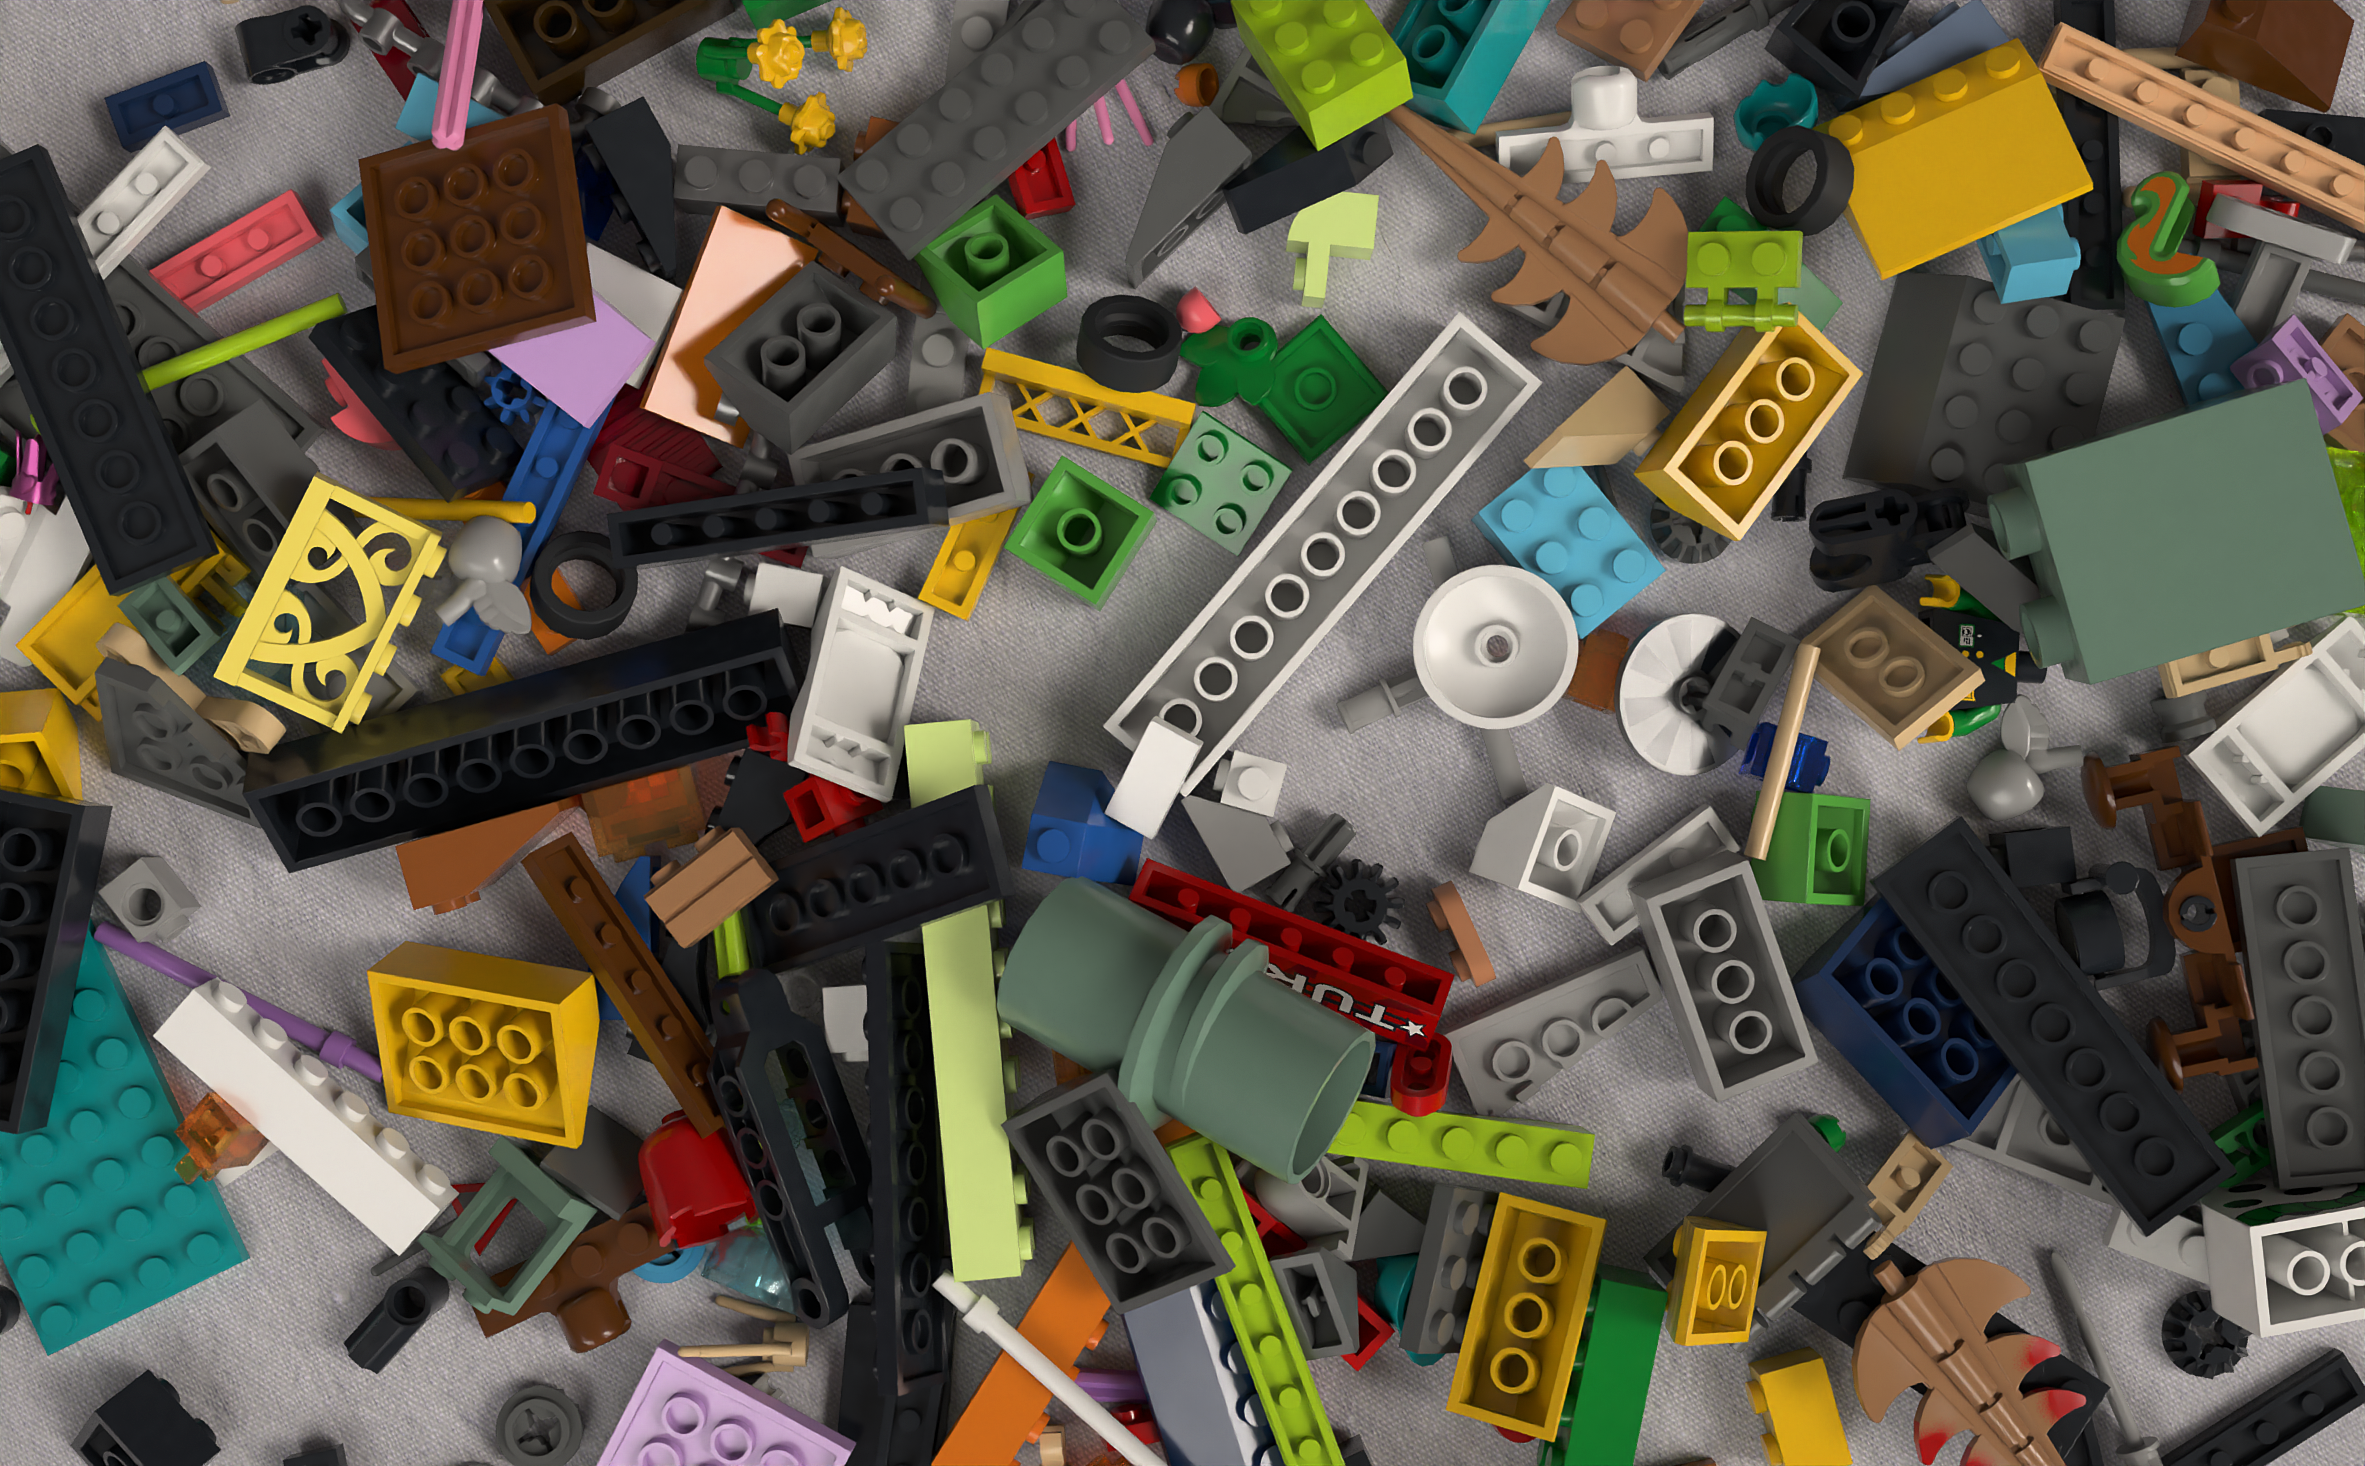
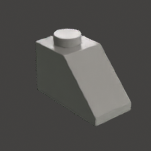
M1191 795L1181 800L1231 890L1240 893L1291 864L1286 852L1292 850L1294 846L1279 820L1269 825L1265 816Z

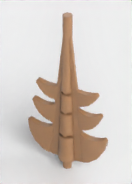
M1404 103L1383 114L1399 127L1489 217L1488 223L1480 235L1467 247L1458 252L1457 258L1461 263L1479 264L1492 262L1508 255L1517 247L1525 254L1523 265L1516 276L1505 286L1492 292V302L1512 307L1533 306L1550 300L1561 291L1570 299L1567 311L1557 326L1544 336L1531 342L1530 346L1534 352L1560 364L1590 366L1612 361L1627 353L1637 345L1651 328H1654L1671 343H1674L1687 326L1670 314L1667 308L1680 292L1686 279L1688 229L1683 213L1673 198L1663 188L1659 187L1654 190L1652 203L1640 223L1633 230L1619 237L1611 232L1615 220L1618 197L1614 177L1605 160L1597 162L1595 173L1588 187L1577 198L1565 204L1557 199L1564 177V155L1557 137L1553 136L1549 139L1546 149L1537 164L1526 175L1521 177L1417 114Z

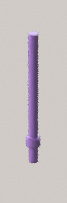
M108 921L102 922L94 934L96 941L192 989L217 978V976L150 942L138 943L130 932ZM237 987L245 995L247 1004L259 1015L279 1024L289 1038L319 1052L321 1060L338 1069L347 1066L379 1083L384 1081L380 1058L357 1047L355 1039L337 1030L329 1033Z

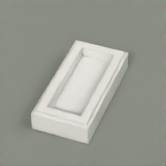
M1155 716L1150 721L1104 814L1152 840L1157 835L1204 742Z

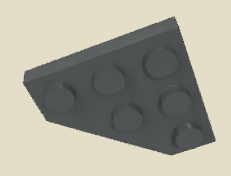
M106 657L94 673L111 772L261 829V825L242 795L248 761L159 676L152 674L139 665H127Z

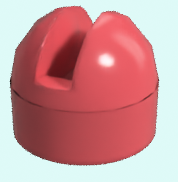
M1196 286L1180 299L1176 307L1177 321L1183 329L1190 333L1199 334L1206 332L1222 320L1211 303Z

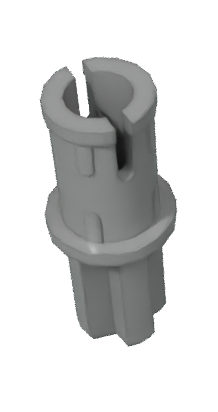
M1416 668L1387 682L1384 677L1378 679V686L1343 702L1336 703L1349 734H1353L1356 730L1391 714L1397 718L1401 716L1400 710L1430 697L1420 682Z

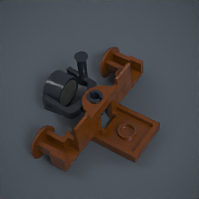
M2165 746L2130 754L2129 762L2107 767L2104 766L2099 755L2092 750L2083 758L2080 777L2088 809L2096 823L2104 829L2113 830L2116 827L2117 821L2116 811L2141 805L2157 870L2164 871L2180 867L2181 873L2168 886L2164 894L2151 872L2145 868L2134 867L2131 863L2125 861L2116 862L2112 865L2095 864L2089 869L2088 877L2079 878L2077 881L2060 883L2063 893L2073 895L2057 899L2054 902L2055 924L2060 944L2097 991L2166 975L2172 971L2176 957L2174 939L2178 940L2183 946L2193 949L2179 954L2197 1027L2170 1032L2165 1021L2159 1015L2150 1019L2146 1025V1043L2150 1060L2178 1095L2183 1093V1078L2211 1072L2223 1076L2259 1068L2257 1057L2246 1053L2238 1018L2252 1020L2255 1017L2242 965L2237 962L2235 953L2242 952L2229 859L2309 851L2303 827L2294 826L2264 833L2260 838L2249 836L2211 845L2201 801L2183 799L2173 761V758L2181 757L2179 746ZM2108 887L2112 892L2119 895L2135 891L2141 902L2149 931V954L2143 965L2119 970L2124 968L2125 950L2121 929L2108 896L2103 890L2095 889ZM2194 904L2196 915L2189 921L2183 915L2187 914L2189 907Z

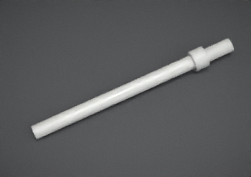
M947 1268L932 1284L936 1290L964 1314L962 1320L977 1334L983 1330L1134 1466H1168L997 1314L1000 1308L984 1293L978 1297L963 1282H954V1274Z

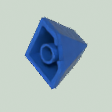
M1049 761L1032 811L1021 868L1069 878L1083 876L1097 882L1134 886L1144 835L1104 814L1115 789L1103 771Z

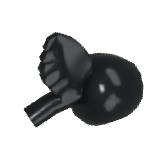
M1153 0L1148 12L1145 32L1155 42L1157 51L1153 55L1168 64L1183 65L1195 59L1210 43L1215 28L1230 29L1238 26L1230 0Z

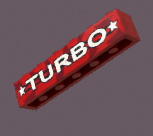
M1146 858L1128 900L1188 932L1210 915L1232 925L1230 953L1246 939L1258 940L1267 945L1269 949L1267 975L1378 1035L1426 1052L1439 1022L1455 976L1452 973Z

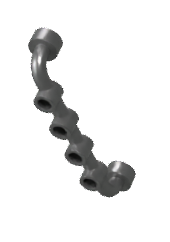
M336 0L342 12L354 23L363 27L358 33V38L367 48L377 54L387 55L392 46H395L411 56L407 67L416 77L418 73H425L434 80H439L445 46L430 37H420L405 28L395 15L385 9H374L362 0ZM475 66L470 99L487 108L492 104L509 114L508 117L545 107L532 97L517 95L502 86L501 82L492 73ZM587 87L575 105V109L581 117L576 121L569 122L572 144L586 140V124L622 107L621 104L605 91L595 87Z
M723 391L714 419L735 427L738 416L741 418L742 416ZM754 431V439L734 495L758 492L759 488L770 490L781 462L771 457L774 443ZM735 556L709 561L684 633L723 623L726 612L716 609L723 589L734 592L744 564L743 561L735 559ZM637 632L632 648L658 641V638Z

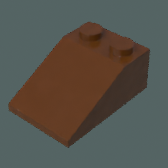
M2191 0L2175 56L2326 113L2331 108L2355 20L2333 0Z

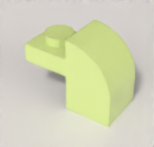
M1341 192L1300 210L1296 215L1288 233L1285 252L1306 254V258L1296 257L1293 278V290L1303 291L1301 306L1323 307L1329 256L1370 260L1374 249L1379 195Z

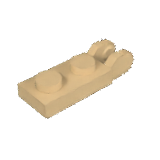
M2268 633L2164 663L2157 667L2166 698H2176L2279 669L2278 664L2309 656L2313 651L2310 641L2291 642L2283 645L2281 648L2273 649L2270 634Z
M1912 1129L1901 1136L1865 1183L1869 1190L1877 1197L1869 1206L1880 1217L1881 1224L1883 1225L1870 1237L1863 1249V1252L1871 1260L1881 1255L1898 1235L1909 1228L1954 1167L1937 1150H1930Z

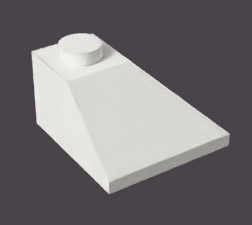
M1546 783L1487 821L1482 837L1476 846L1475 856L1469 872L1580 913L1581 907L1575 900L1589 889L1616 812L1556 785Z

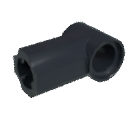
M421 1267L413 1270L391 1285L381 1302L344 1341L343 1344L348 1350V1356L362 1369L371 1370L376 1374L382 1372L432 1315L445 1306L450 1292L447 1279L433 1268ZM409 1286L415 1287L422 1292L425 1298V1308L413 1304L408 1293Z

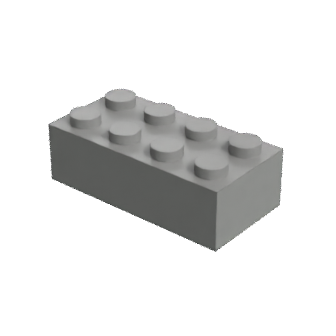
M992 392L801 447L792 455L787 453L795 486L920 467L943 470L950 526L1028 505L1034 500L1009 398ZM950 526L811 545L814 558L838 559Z
M1725 850L1628 889L1698 1088L1719 1103L1819 1063L1748 859Z

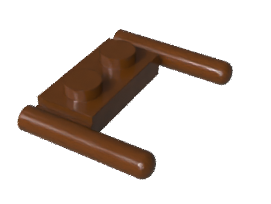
M774 198L767 203L766 214L770 219L807 238L808 242L823 251L818 261L833 272L846 278L851 271L864 280L859 290L879 304L886 307L891 301L924 319L931 318L936 313L937 305L932 298L921 293L918 288L842 235L830 229L826 224L782 199Z

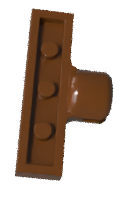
M648 1202L625 1212L619 1221L611 1219L579 1234L514 1316L494 1309L489 1314H485L473 1306L472 1308L486 1339L540 1313L550 1312L557 1318L570 1350L576 1354L586 1353L616 1339L631 1327L632 1320L618 1291V1279L623 1274L678 1249L676 1239H671V1243L666 1247L660 1246ZM527 1259L490 1278L500 1288L505 1287Z

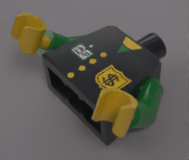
M1925 575L1924 579L1932 582L1934 593L1932 597H1920L1919 603L1922 606L1940 607L1942 609L1933 608L1918 612V619L1981 669L1985 682L1927 728L1925 737L1917 738L1919 744L1944 742L1953 737L1970 734L1996 719L2001 711L2002 704L2015 703L2017 683L2042 684L2047 674V667L2039 669L2029 651L2019 650L2020 633L2011 629L1949 575Z

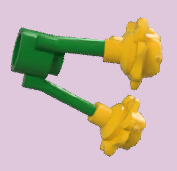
M842 7L835 8L833 18L827 30H813L811 35L797 36L796 29L793 26H785L783 20L774 19L769 27L758 29L757 38L729 37L728 39L705 37L700 42L696 54L697 72L703 80L716 82L718 94L735 96L777 115L779 122L791 127L790 141L794 143L795 154L803 155L806 151L811 152L814 147H825L827 140L835 133L834 121L836 117L830 111V106L826 103V94L818 92L815 96L809 95L806 102L799 107L790 102H785L782 105L740 86L739 81L746 80L751 73L752 64L759 65V78L761 81L770 82L775 89L783 88L788 80L797 79L799 70L802 68V59L805 55L804 48H812L814 52H829L832 58L837 61L839 70L852 72L853 61L863 59L864 54L867 52V31L864 23L852 18L849 10H844Z

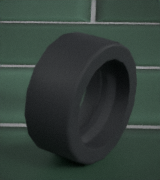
M1800 125L1781 128L1765 139L1753 155L1746 174L1745 189L1750 212L1761 225L1778 231H1802L1803 237L1822 232L1834 224L1845 210L1852 193L1854 165L1850 152L1836 137ZM1808 150H1812L1817 163L1816 180L1812 191L1800 207L1791 213H1787L1782 199L1783 183L1787 172L1799 156Z
M1122 294L1103 297L1089 305L1081 318L1076 345L1077 362L1087 376L1099 385L1130 393L1156 390L1168 383L1176 371L1183 341L1182 327L1173 313L1157 302L1141 296ZM1115 335L1131 336L1145 341L1155 350L1145 352L1126 351L1112 346L1103 338Z
M579 530L559 535L545 545L535 562L531 575L529 596L535 613L549 629L567 638L591 640L607 636L623 624L637 595L638 572L636 569H614L609 537L597 532ZM576 559L591 561L603 567L612 576L616 584V593L613 601L606 608L593 612L576 610L563 603L554 593L551 586L552 575L557 566L563 562Z

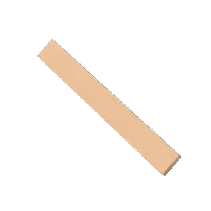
M2060 22L2053 28L2037 63V67L2047 83L2365 233V166L2065 23Z

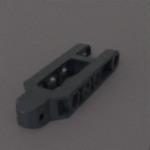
M753 968L723 976L717 981L712 990L710 1005L717 1040L706 1075L792 1305L797 1315L805 1324L820 1330L843 1317L849 1309L848 1292L824 1230L825 1227L835 1223L844 1250L850 1251L860 1277L871 1287L870 1291L875 1292V1271L869 1255L870 1241L873 1236V1209L868 1201V1186L872 1179V1166L821 1026L791 1011L782 984L775 974L765 969ZM724 1000L729 1005L730 1013L723 1008ZM773 1050L777 1054L788 1084V1088L785 1089L788 1099L793 1098L807 1138L803 1139L807 1150L812 1149L826 1186L822 1190L826 1201L817 1206L814 1203L764 1068L768 1052Z

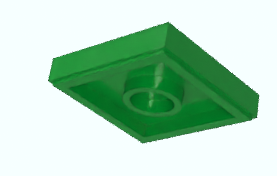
M1320 314L1276 352L1271 360L1276 374L1273 388L1256 406L1305 463L1310 466L1369 416L1389 392L1324 316Z

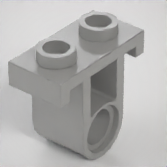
M1323 1156L1310 1174L1297 1184H1287L1258 1167L1255 1174L1257 1196L1262 1206L1269 1213L1308 1241L1307 1248L1298 1251L1324 1247L1343 1262L1352 1260L1369 1163L1360 1157L1344 1156L1330 1161Z

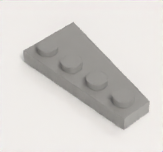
M1638 945L1441 1030V1033L1451 1042L1452 1059L1475 1114L1500 1117L1518 1102L1523 1104L1540 1091L1538 1087L1562 1069L1565 1071L1570 1069L1583 1059L1582 1054L1602 1039H1610L1662 1000L1663 996L1644 949Z

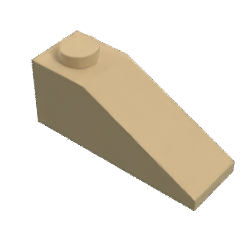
M1626 365L1556 428L1523 461L1533 469L1612 465L1619 462L1630 450L1640 457L1663 435L1656 426L1671 411Z

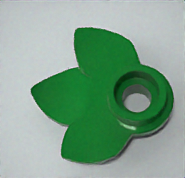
M1254 317L1239 319L1230 328L1215 325L1206 332L1191 335L1181 345L1179 356L1187 362L1202 368L1195 389L1197 405L1203 407L1222 406L1231 402L1238 394L1245 402L1252 406L1261 402L1270 393L1275 382L1276 374L1271 360L1277 352L1278 340L1274 329L1267 322ZM1251 342L1260 343L1258 347L1244 351L1247 344Z

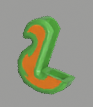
M2173 171L2151 174L2137 185L2131 196V204L2136 219L2125 227L2117 241V261L2124 281L2136 297L2157 306L2176 308L2191 306L2209 298L2221 282L2214 261L2209 258L2177 252L2196 208L2187 197L2190 191L2188 184L2179 174Z

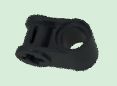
M311 5L299 6L295 9L270 16L250 18L240 22L235 27L248 80L256 85L276 84L290 80L296 75L334 66L342 62L350 48V36L346 28L338 21L329 18L321 9Z

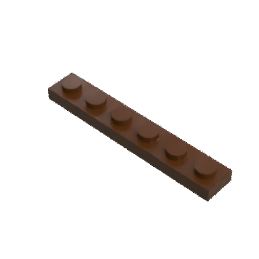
M572 831L529 853L520 861L686 1115L702 1139L725 1125L706 1075L714 1050L713 1045Z

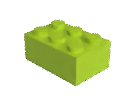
M1230 0L1241 40L1317 151L1322 150L1413 98L1406 57L1365 0Z

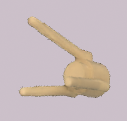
M719 1295L715 1298V1303L718 1306L773 1322L775 1327L764 1328L763 1342L761 1344L681 1346L678 1349L680 1357L762 1356V1360H767L722 1368V1370L736 1378L770 1372H794V1366L807 1367L810 1329L805 1323H796V1311H777L743 1300Z

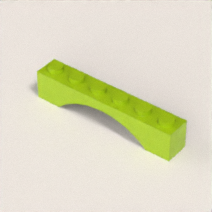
M1358 1097L1342 1129L1326 1153L1588 1189L1595 1134L1576 1125L1437 1110L1427 1116L1413 1117L1401 1112L1392 1103Z

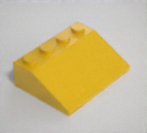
M2018 37L1815 126L1812 129L1838 138L1850 152L1854 165V184L1847 206L1842 213L1881 280H1885L2093 190L2091 177L2046 81Z
M404 941L367 970L389 1113L577 1149L582 1144L600 1024L594 973Z

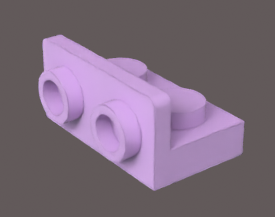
M2295 314L2279 323L2256 348L2237 359L2230 366L2231 372L2245 389L2306 378L2322 435L2341 425L2363 399L2361 394Z

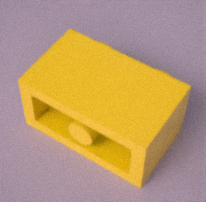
M1808 1346L1748 1363L1752 1381L1745 1382V1389L1754 1414L1762 1413L1767 1433L1760 1435V1442L1769 1466H1848L1853 1464L1825 1363L1820 1354Z

